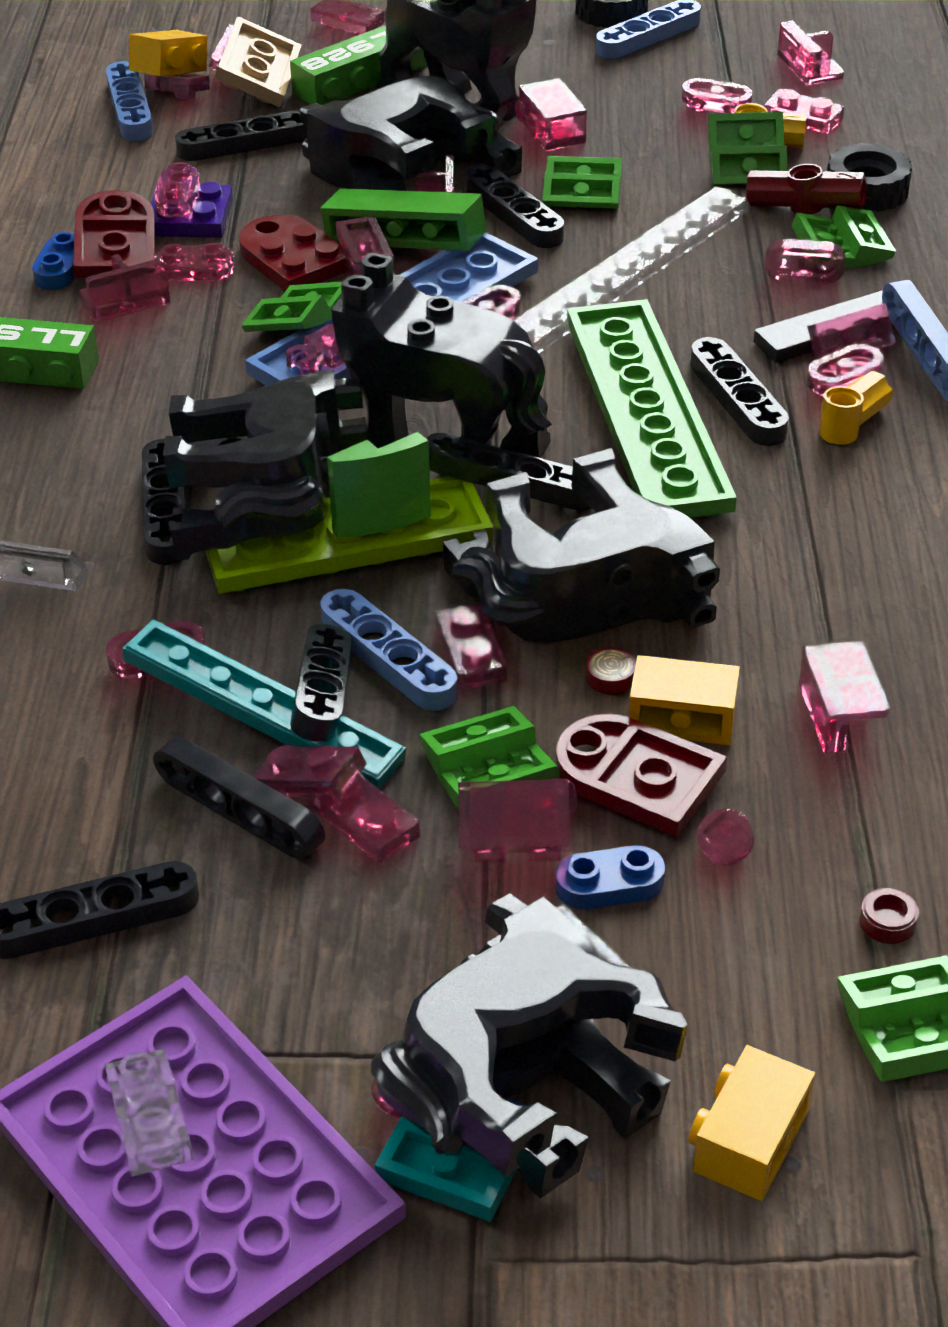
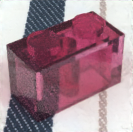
M560 78L519 86V100L515 102L517 119L526 126L531 137L536 139L545 151L586 143L587 110Z
M569 779L458 782L459 849L466 854H474L475 863L507 862V853H528V861L556 862L561 861V852H575L574 787Z

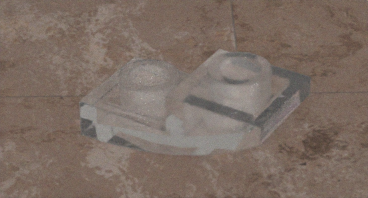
M165 1049L150 1053H134L122 1060L104 1064L131 1176L194 1160L190 1137L180 1108L175 1081Z

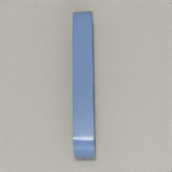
M678 0L604 29L596 35V54L602 58L617 59L692 29L700 23L701 5L693 0Z
M127 61L108 65L106 67L107 84L121 136L128 141H142L150 138L153 135L152 118L139 72L129 70V62Z
M910 280L885 284L882 290V304L887 317L939 393L948 401L947 331Z
M336 589L323 596L320 601L322 624L333 625L345 630L352 640L350 651L417 706L424 710L442 711L450 708L456 702L458 697L457 674L444 660L359 593L349 589ZM367 633H381L384 635L377 640L361 638L362 635ZM400 657H408L415 660L409 665H397L391 662Z

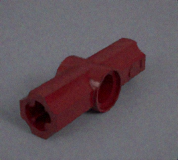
M815 164L797 165L789 171L750 170L747 176L746 200L750 206L790 207L793 213L809 215L817 213L823 208H836L837 205L863 209L866 201L867 177H865L864 172H823L822 168Z

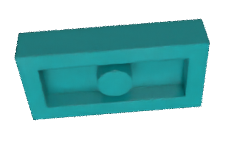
M404 1117L399 1119L374 1165L375 1172L389 1185L489 1222L492 1221L516 1172L515 1170L504 1177L484 1156L466 1146H463L460 1156L440 1155L436 1153L432 1146L431 1135L426 1134Z

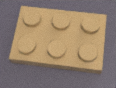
M237 16L214 79L221 81L231 89H239L251 94L263 103L280 107L291 78L290 60L298 57L301 44Z

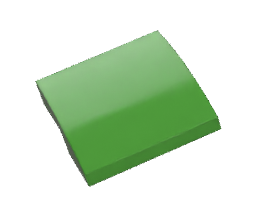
M783 112L708 114V148L712 186L747 185V176L750 170L788 171L787 145H784Z
M547 156L542 203L546 206L618 209L622 158Z
M837 205L832 218L796 213L791 225L814 267L849 268L867 266L891 259L896 252L872 211Z
M342 282L290 285L281 298L261 299L241 327L245 332L307 329L321 325L332 319L331 309L342 296Z
M419 432L379 449L368 440H365L327 457L332 529L337 537H354L386 532L431 517L429 441Z
M515 706L420 734L422 747L433 770L447 794L462 814L560 784L557 765L536 744L534 725Z
M947 956L837 977V987L849 1020L865 1055L881 1082L948 1069Z

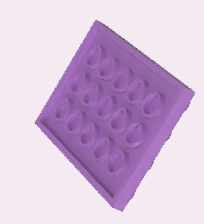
M187 975L0 1089V1131L161 1327H255L406 1218V1203Z

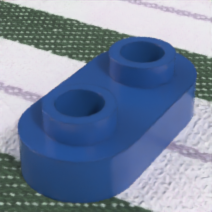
M56 233L43 246L32 265L34 281L38 287L55 290L64 288L74 281L75 235L73 233Z
M626 846L573 854L564 858L556 868V894L564 904L576 909H592L649 900L657 896L664 886L665 863L659 853L645 846Z

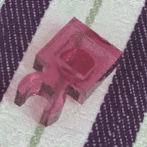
M144 74L145 89L175 92V98L192 99L196 98V92L210 90L209 75L197 74L167 76Z
M333 323L327 324L320 330L305 336V345H295L285 351L287 367L291 368L299 364L300 375L315 373L318 370V366L322 364L333 369L344 363L338 351Z

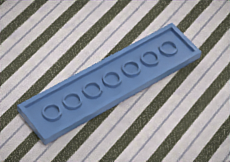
M485 232L469 251L443 250L403 272L400 276L407 277L415 289L426 295L434 297L446 296L453 301L479 307L538 272V258ZM332 319L316 327L300 329L245 360L246 374L264 385L291 377L334 370L335 379H352L338 351Z

